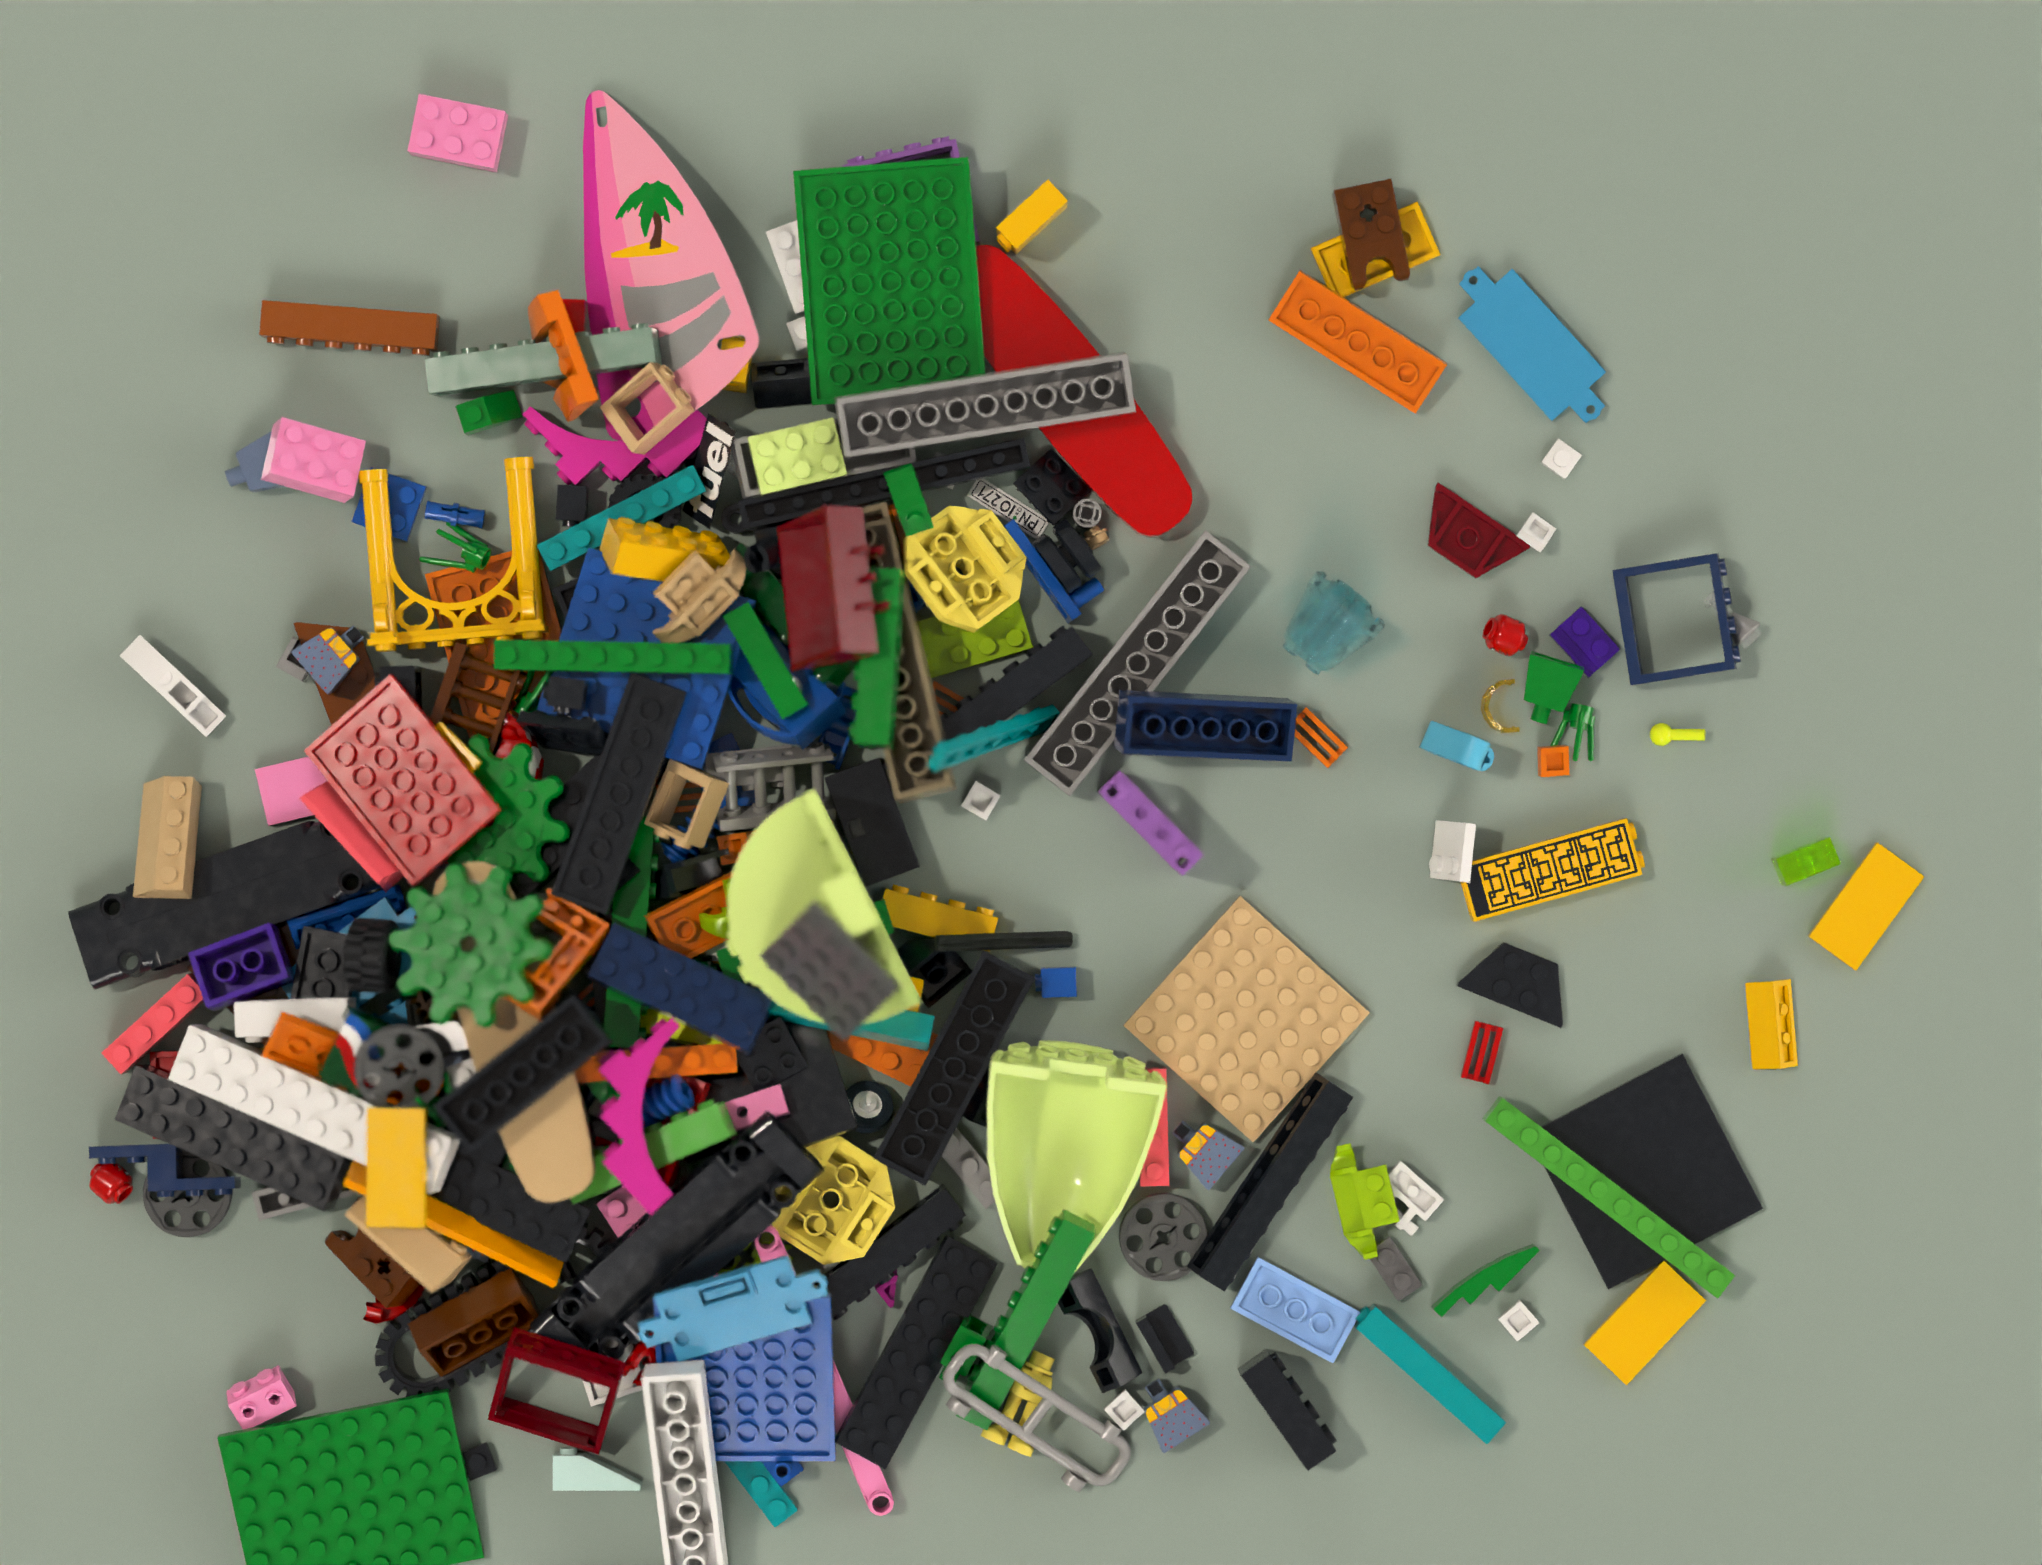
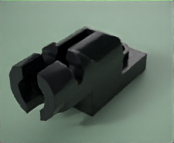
M785 523L754 530L756 543L749 546L744 553V563L749 572L758 573L762 569L765 572L781 567L777 527Z

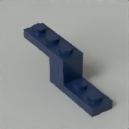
M171 1144L89 1147V1158H98V1164L116 1163V1157H127V1163L145 1162V1156H147L148 1192L157 1191V1197L175 1196V1191L186 1190V1196L204 1195L203 1190L215 1189V1195L233 1194L232 1189L241 1188V1176L183 1178L182 1149Z

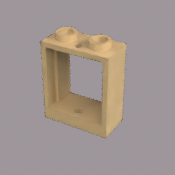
M650 362L600 406L632 453L645 455L695 411L689 403L691 401L689 394L683 388L677 386L673 380L675 378L674 373L664 364L660 365ZM658 380L677 407L644 436L625 407Z
M670 759L644 824L654 828L653 834L667 840L670 837L675 838L674 844L688 850L691 849V846L704 848L729 783L694 766ZM689 780L704 787L689 828L685 832L670 825V821L686 781Z

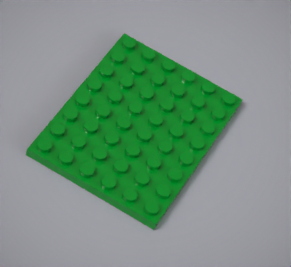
M969 157L793 171L812 405L835 404L834 397L985 374Z
M449 1389L223 1433L217 1437L246 1565H451L481 1559L485 1556Z

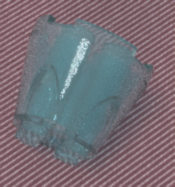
M1317 571L1308 581L1284 633L1286 642L1283 644L1284 649L1293 656L1299 655L1306 661L1305 665L1317 675L1322 671L1329 672L1376 638L1385 626L1381 618H1374L1371 611L1372 606L1359 593L1340 579L1337 581L1326 579L1327 575L1323 571Z

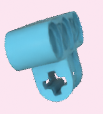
M1430 721L1419 746L1421 749L1477 771L1487 770L1491 767L1494 760V752L1490 748V743L1434 721Z

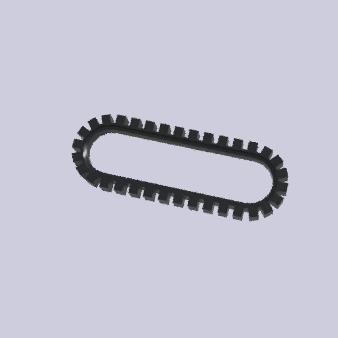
M585 1223L576 1243L589 1247L598 1257L612 1244V1241L608 1239L600 1244L604 1237V1232L595 1226L588 1235L586 1234L588 1223ZM493 1259L492 1264L496 1270L493 1271L488 1263H484L476 1271L480 1279L477 1280L473 1272L470 1271L461 1278L460 1282L464 1288L461 1289L457 1281L454 1280L445 1287L444 1291L448 1297L445 1298L441 1289H438L429 1296L428 1300L432 1306L429 1307L425 1298H422L413 1306L416 1315H413L409 1308L397 1316L400 1324L395 1319L389 1320L384 1326V1333H380L375 1347L380 1349L375 1353V1365L383 1366L378 1373L383 1383L394 1378L389 1389L399 1395L402 1389L406 1387L408 1388L406 1397L418 1395L419 1390L422 1393L436 1391L437 1386L440 1390L449 1389V1392H451L455 1385L452 1378L455 1379L460 1387L469 1381L470 1374L467 1371L468 1369L471 1370L476 1378L485 1372L486 1365L483 1362L484 1360H486L490 1368L499 1365L502 1359L499 1352L502 1351L503 1355H505L509 1340L442 1377L437 1374L426 1379L414 1378L405 1374L397 1365L394 1350L397 1340L410 1330L408 1323L511 1267ZM568 1300L564 1302V1305L568 1308H574L578 1303L574 1300ZM532 1328L529 1329V1330H527V1331H529V1332L534 1333V1331L532 1330Z

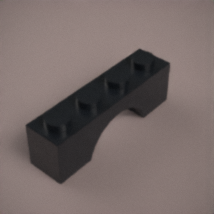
M1092 1268L1073 1275L1058 1304L1064 1315H1074L1080 1318L1090 1329L1095 1343V1355L1089 1368L1101 1392L1105 1393L1125 1385L1142 1374V1370Z

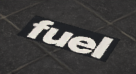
M708 413L694 465L707 492L685 502L683 512L710 530L736 431Z

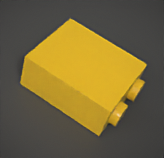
M1047 180L996 227V234L998 235L996 236V241L1007 253L1011 250L1015 254L1019 253L1067 208L1068 200Z

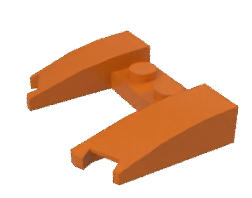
M559 290L539 294L531 301L528 306V319L531 337L535 339V343L542 342L549 335L551 345L556 348L559 357V367L562 374L566 375V379L555 391L553 400L562 411L567 422L574 421L599 398Z
M550 888L546 889L549 899L543 901V910L536 918L563 938L553 949L550 958L545 960L534 974L525 969V978L534 987L535 991L532 1000L524 1004L517 1002L511 996H504L539 1021L544 1019L558 1002V994L589 955L594 957L602 947L610 931V924L573 902L551 895L552 889Z

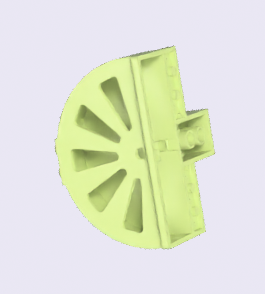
M813 789L767 817L750 836L739 854L729 885L728 920L730 932L727 933L729 939L725 940V943L732 957L738 955L742 966L738 967L745 983L751 981L753 986L758 985L771 999L794 1014L809 1020L825 1023L760 958L768 947L816 901L900 985L862 1024L889 1018L920 1004L921 998L817 791Z

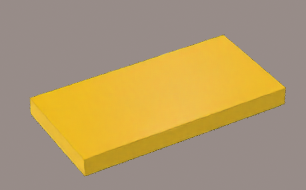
M1418 202L1399 209L1398 214L1409 269L1440 256L1441 254ZM1340 235L1310 248L1326 287L1342 297L1360 291L1353 290L1351 287ZM1375 259L1369 262L1366 266L1367 281L1363 289L1392 277L1393 272L1390 265L1384 260Z
M1876 842L1809 933L1808 937L1856 971L1924 876Z
M367 1108L366 1227H427V1108Z
M1662 1261L1583 1345L1627 1385L1706 1300L1665 1261Z

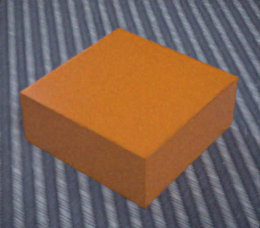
M1569 746L1537 747L1538 776L1570 775Z

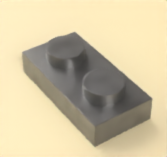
M1390 1236L1377 1244L1378 1257L1371 1258L1370 1260L1398 1301L1422 1286Z

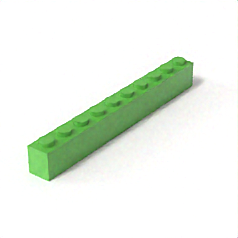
M1501 1096L1496 1099L1483 1116L1482 1120L1717 1299L1735 1277L1732 1272Z

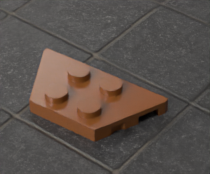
M302 622L293 623L301 645L330 627L334 628L340 636L349 629V627ZM363 640L352 649L358 655L360 661L331 695H328L315 681L331 726L375 688V672Z

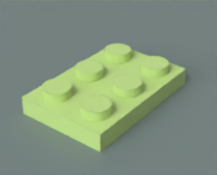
M834 418L747 438L760 495L847 475Z

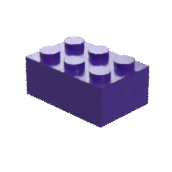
M270 922L188 953L205 1006L212 1011L223 1009L233 1005L234 1002L247 1000L294 981L295 975L279 928Z

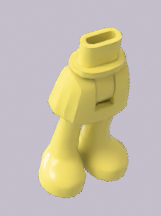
M1033 1350L1029 1362L1025 1361L1021 1371L1052 1390V1377L1050 1376H1052L1053 1372L1050 1370L1055 1359ZM1014 1381L1001 1413L1014 1420L1022 1399L1027 1401L1018 1423L1022 1426L1042 1398L1017 1381ZM994 1423L989 1426L988 1430L983 1429L981 1436L1004 1446L1009 1431ZM1015 1435L1011 1436L1007 1445L1008 1448L1028 1457H1031L1034 1451L1032 1446Z

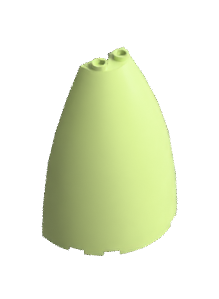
M1039 1040L1038 1046H1030L1026 1042L1010 1044L1005 1052L999 1049L994 1053L990 1066L987 1101V1155L993 1195L1004 1233L1017 1265L1022 1266L1024 1269L1028 1265L1032 1267L1036 1259L1034 1253L1040 1241H1046L1050 1234L1048 1227L1053 1217H1059L1063 1209L1095 1224V1236L1075 1272L1103 1239L1122 1211L1139 1179L1157 1128L1167 1088L1166 1081L1157 1071L1148 1072L1145 1070V1063L1130 1056L1124 1059L1117 1058L1113 1055V1050L1066 1041Z

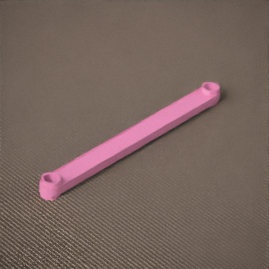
M772 1225L763 1231L774 1235L772 1243L764 1245L758 1241V1237L753 1240L761 1262L788 1255L778 1231ZM833 1360L835 1431L837 1434L853 1403ZM842 1446L870 1511L878 1516L888 1514L893 1508L894 1501L880 1466ZM878 1496H885L888 1499V1503L884 1507H876L873 1505L874 1499Z

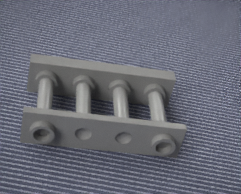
M812 742L804 750L800 747L743 753L725 751L720 755H714L713 762L716 771L724 772V779L729 783L725 793L726 806L719 809L717 813L720 831L757 828L780 807L796 799L794 764L811 763L812 788L817 791L830 819H836V808L832 797H826L824 793L823 761L833 760L829 744ZM782 766L784 800L778 803H768L765 767ZM753 769L755 803L749 806H739L736 770Z

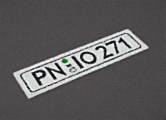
M985 479L976 480L967 494L968 497L987 509L992 510L1008 522L1014 519L1022 531L1035 539L1042 535L1049 524L1044 516Z

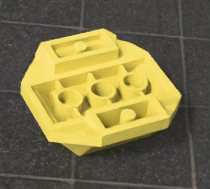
M948 506L931 518L933 528L903 539L904 572L907 579L939 621L974 633L1019 600L1023 570L1025 569L1027 557L992 510H975L966 507ZM955 566L961 569L963 575L956 571Z
M841 1135L805 1147L820 1162L824 1172L797 1194L796 1200L792 1205L781 1209L779 1217L772 1223L773 1227L776 1228L781 1238L823 1265L864 1257L896 1207L888 1166L873 1159L872 1155ZM780 1186L775 1191L783 1195L787 1194L791 1189L787 1186ZM834 1191L838 1194L840 1201L837 1206L829 1207L824 1203L823 1196L826 1192Z

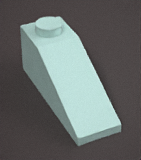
M561 1447L560 1452L553 1454V1491H641L642 1481L586 1452H577L576 1447Z

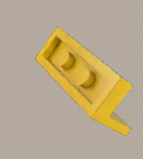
M1791 979L1747 982L1745 989L1752 1068L1782 1069L1798 1066Z

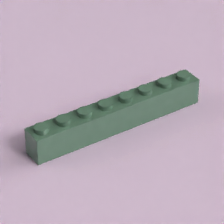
M648 323L631 325V330L620 331V327L603 329V334L592 335L591 331L575 333L590 375L643 368L650 362L662 365L658 330L649 327ZM546 337V342L535 343V339L518 341V346L507 347L506 343L489 345L490 350L479 351L478 347L461 349L462 354L451 355L450 351L433 353V358L425 359L428 394L434 396L566 378V375H563L560 370L559 357L556 348L551 345L549 337Z

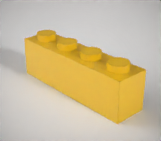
M895 884L892 885V889L885 888L883 899L885 900L893 927L934 938L937 935L995 933L998 917L993 916L994 910L977 906L976 911L965 909L966 903L949 899L948 904L938 902L937 895L922 891L920 897L908 894L910 888Z

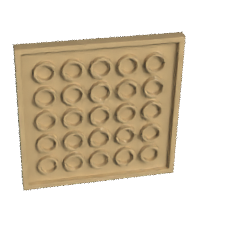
M1239 896L1123 1026L1248 1139L1254 1142L1370 1012Z

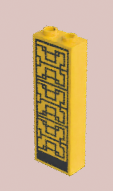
M1622 818L1472 860L1470 882H1460L1471 921L1475 922L1643 875L1641 868L1645 867L1641 851H1636L1633 840L1637 839V834L1633 822L1628 823L1627 818Z

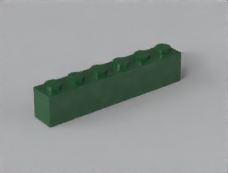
M740 543L735 550L744 558V553L749 546ZM746 568L744 582L740 589V592L743 594L742 597L757 601L755 608L761 613L759 616L760 620L770 628L775 627L779 632L777 634L779 640L789 647L782 577L774 569L765 572L762 569L761 572L751 573ZM860 659L815 667L813 675L825 685L829 682L839 687L851 674L855 663H859Z

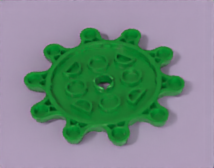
M474 735L468 742V748L483 763L473 774L502 808V811L495 817L492 826L488 827L485 825L446 860L449 865L452 863L465 864L480 861L494 866H504L510 871L511 877L515 873L520 872L526 874L534 882H543L548 878L550 871L548 865L541 857L540 851L542 846L551 841L556 843L564 842L570 835L569 826L563 821L553 819L548 812L550 801L562 793L564 788L563 782L557 776H548L541 780L531 776L528 767L533 757V750L528 744L518 743L514 745L508 756L498 758L492 754L490 743L486 736Z
M452 863L446 868V886L440 894L432 895L421 887L412 888L407 894V902L417 915L416 922L410 929H396L389 936L390 947L393 950L408 953L412 959L410 969L399 978L397 987L404 995H412L420 990L429 991L433 996L430 1018L436 1024H446L457 1008L468 1007L473 1013L475 1023L482 1028H488L495 1022V1003L500 997L511 996L517 1002L524 1004L534 997V987L526 980L524 975L525 968L532 961H545L549 959L553 952V947L548 940L537 939L529 931L531 920L542 912L544 903L537 895H529L521 900L510 898L507 888L511 879V873L504 866H495L484 882L476 884L469 880L467 870L462 864ZM467 937H474L476 947L471 952H465L462 941Z

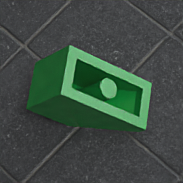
M514 390L483 396L455 405L463 431L467 436L523 418Z
M912 463L884 472L906 537L933 528L931 516Z

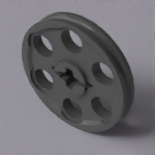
M396 1024L383 1027L366 1038L355 1057L354 1076L363 1097L376 1108H421L415 1101V1098L418 1096L427 1104L436 1095L444 1077V1061L438 1045L430 1035L411 1025ZM402 1033L409 1034L412 1037L411 1043L405 1048L398 1047L395 1044L396 1037ZM371 1046H382L384 1048L382 1057L371 1059L367 1055ZM425 1050H431L435 1054L433 1062L426 1065L420 1063L418 1060L420 1053ZM402 1062L406 1070H402L400 1075H396L392 1067H397L398 1063ZM370 1073L377 1074L380 1077L378 1085L372 1088L366 1087L363 1084L365 1076ZM422 1078L429 1080L431 1084L426 1092L419 1093L414 1089V1084L417 1080ZM393 1090L401 1091L403 1098L400 1103L390 1104L387 1102L386 1097L389 1092Z
M182 1150L183 1178L229 1177L224 1167ZM202 1159L208 1162L210 1170L206 1176H199L195 1173L194 1165L198 1160ZM146 1176L143 1186V1202L151 1220L164 1232L178 1237H195L215 1228L226 1216L232 1200L231 1194L224 1195L220 1201H213L209 1197L208 1189L203 1190L204 1195L192 1196L193 1200L191 1201L188 1198H181L173 1202L174 1199L181 1196L180 1194L184 1192L180 1190L175 1191V1196L165 1197L163 1201L158 1202L153 1200L151 1192H148V1176ZM170 1210L177 1211L181 1216L180 1224L176 1227L169 1226L165 1221V1216ZM199 1210L206 1211L210 1216V1222L205 1227L195 1223L194 1216Z
M1155 1193L1135 1202L1123 1217L1119 1231L1121 1251L1128 1264L1140 1275L1155 1281H1171L1191 1272L1192 1270L1187 1265L1181 1267L1175 1264V1254L1179 1251H1187L1190 1254L1191 1261L1207 1237L1206 1226L1198 1210L1183 1197L1171 1193ZM1171 1201L1179 1203L1181 1208L1180 1213L1173 1218L1166 1216L1164 1213L1165 1205ZM1143 1207L1149 1208L1152 1212L1151 1220L1147 1223H1139L1136 1220L1138 1209ZM1189 1223H1195L1200 1228L1199 1235L1194 1239H1188L1183 1234L1184 1227ZM1159 1230L1164 1233L1170 1231L1168 1235L1170 1241L1165 1244L1163 1241L1156 1243V1240L1159 1238L1156 1233ZM1132 1235H1138L1143 1240L1142 1247L1137 1251H1131L1126 1246L1127 1239ZM1153 1256L1160 1258L1162 1261L1161 1269L1154 1273L1146 1269V1261Z

